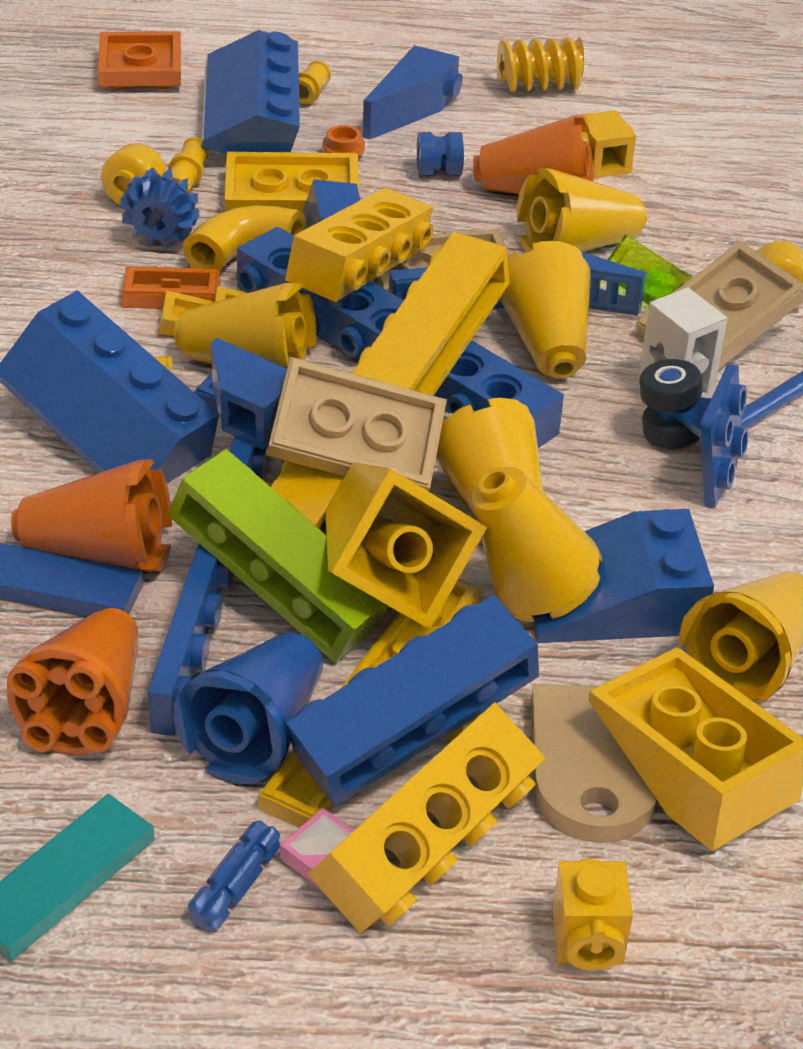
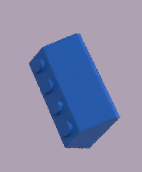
M257 30L209 53L205 64L201 148L227 154V152H291L300 127L298 41L291 39L288 35L281 32L273 31L268 33Z
M78 290L38 311L0 362V383L99 473L137 460L151 459L154 461V464L150 467V470L161 469L168 484L212 454L219 414Z

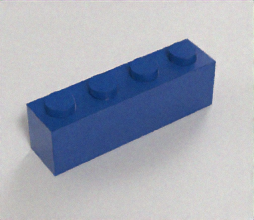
M494 594L477 605H467L456 612L448 623L427 636L422 635L411 639L402 647L398 654L377 667H369L359 671L346 686L323 700H314L303 706L293 719L286 722L294 754L331 804L336 807L482 714L494 702L496 704L538 678V644Z

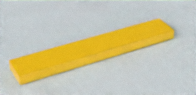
M457 580L430 630L398 612L341 688L346 686L359 671L369 667L375 668L398 654L402 647L411 639L422 635L427 636L448 623L461 608L480 603L482 589ZM294 750L258 795L259 810L298 828L304 825L322 808L329 812L333 807L329 799L294 754Z

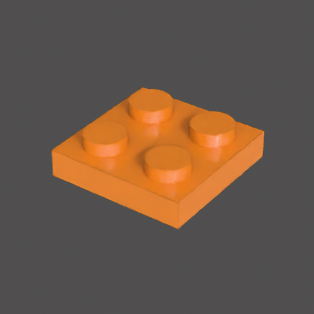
M181 31L100 32L98 58L99 87H111L122 90L131 86H151L155 89L181 86Z

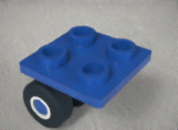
M680 359L657 361L647 366L642 371L639 379L640 396L647 405L642 416L644 436L651 444L664 449L684 448L694 444L701 438L705 506L716 507L723 490L731 489L735 476V461L737 457L744 458L748 446V428L741 427V416L744 413L747 400L746 385L739 384V366L727 364L712 398L701 397L703 391L702 375L697 366Z

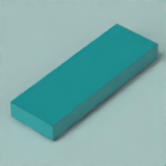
M108 793L0 881V954L12 962L155 840L154 826Z

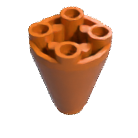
M107 608L94 612L32 649L19 659L9 672L7 677L8 705L17 724L21 727L23 741L30 748L40 752L53 750L72 755L103 752L111 747L127 718L138 651V627L135 620L128 613L117 608Z

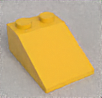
M679 647L589 691L588 701L665 813L711 851L718 849L800 800L803 787V737Z

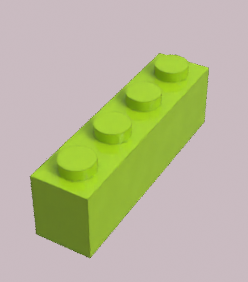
M227 449L223 450L182 478L167 515L302 635L312 641L334 663L338 662L376 629L389 606L328 572L327 535Z

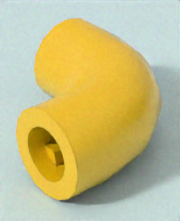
M253 205L237 207L216 214L199 225L184 241L183 253L192 268L217 269L221 271L231 259L237 256V248L277 226L292 235H296L306 229V218L303 211L278 206Z

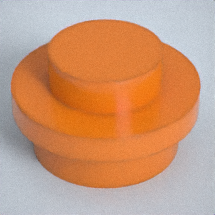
M337 125L327 131V136L322 142V150L324 153H358V157H360L365 151V141L357 128L349 125Z

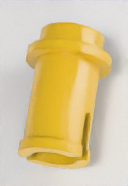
M312 61L305 71L299 72V103L311 104L315 102L321 94L322 87L327 84V81H330L331 71L324 62Z

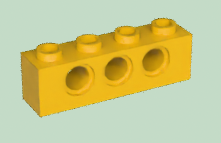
M386 187L294 235L285 281L301 282L304 285L302 288L337 302L399 263H403L417 252L424 250L433 234V225L430 223L433 206Z
M494 702L307 875L360 934L379 918L389 927L417 901L416 897L409 890L421 878L431 886L459 860L450 851L462 839L469 847L474 845L498 822L490 812L500 802L510 809L536 785L529 777V774L546 757ZM467 775L477 782L480 790L471 784ZM426 811L432 813L438 819L441 828L435 826L430 821ZM384 849L390 850L397 856L401 868L389 862Z

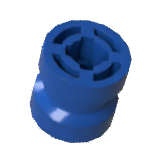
M418 132L416 143L418 176H432L436 171H444L448 176H462L464 166L462 132H448L445 136H434L431 132Z

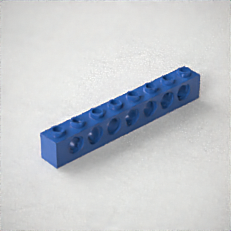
M277 226L237 248V287L246 293L287 283L288 281H285L294 235ZM372 281L337 302L304 288L299 290L300 294H310L316 317V335L358 362L364 349L371 347L382 332L387 317L391 313H395L404 301ZM472 340L434 395L447 399L444 415L447 417L470 404L474 412L489 408L491 406L488 399L507 398L518 400L528 407L531 416L534 418L538 448L556 437L560 431L564 394Z

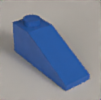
M414 45L363 100L362 138L370 140L441 112L452 98H456L461 90L463 77L461 73H458L459 56Z

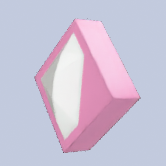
M322 808L280 844V860L317 886L307 874L346 839L354 829Z

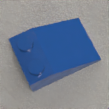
M690 510L634 511L584 531L592 538L602 555V563L599 561L597 569L600 575L599 583L584 603L564 616L552 619L549 612L532 615L535 620L532 623L536 642L553 643L679 636L684 616L695 603L703 597L712 594L714 590V584Z

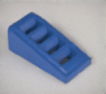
M582 252V256L590 268L589 308L638 316L642 308L647 272ZM601 280L607 281L606 290L600 288ZM619 283L627 284L625 296L618 294Z

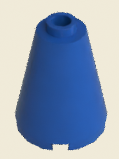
M286 632L192 677L173 703L174 726L180 742L186 751L191 754L196 749L210 763L205 770L217 778L235 784H255L264 780L282 764L291 745L286 722L293 719L298 711L310 702L323 671V659L318 648L305 636Z

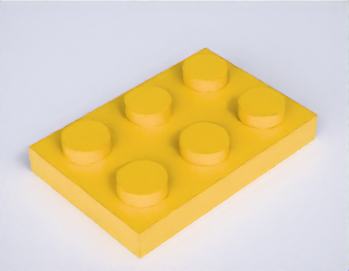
M227 152L225 211L253 205L278 206L303 211L313 180L355 183L359 191L358 153Z

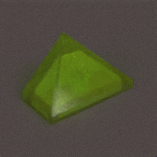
M626 234L607 259L647 272L642 301L649 305V302L674 293L693 278V276ZM619 283V286L626 290L627 284Z

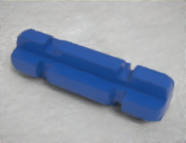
M257 820L246 828L239 837L243 844L236 843L232 846L206 880L209 887H201L188 903V910L190 912L188 918L194 925L201 926L208 932H213L220 928L230 914L227 907L233 908L239 903L263 871L260 864L269 863L279 850L280 842L278 839L280 838V833L274 826H267L261 820Z

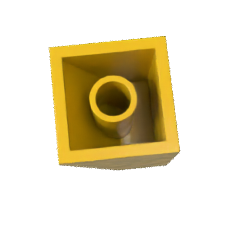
M353 462L325 510L328 572L430 630L487 527L390 468Z

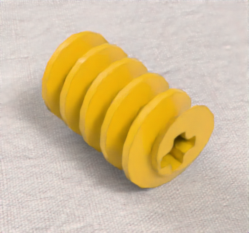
M564 37L559 44L556 39L548 38L544 45L539 39H532L528 46L524 40L518 39L513 43L512 48L508 41L500 40L497 49L498 79L500 83L507 81L511 93L516 91L518 80L523 81L527 92H531L533 82L537 79L542 91H547L550 79H554L558 90L563 89L566 78H570L573 89L579 88L581 77L584 73V47L580 37L575 43L571 38Z

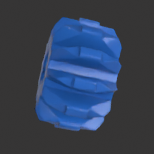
M152 167L143 176L137 174L136 177L131 179L127 186L128 190L121 197L120 206L125 210L122 214V223L135 226L132 230V238L142 234L147 237L149 247L156 244L157 240H160L168 249L171 245H174L176 240L183 242L190 235L192 226H195L199 219L200 210L195 207L198 202V193L186 191L188 178L177 182L173 179L171 169L165 171L161 177Z

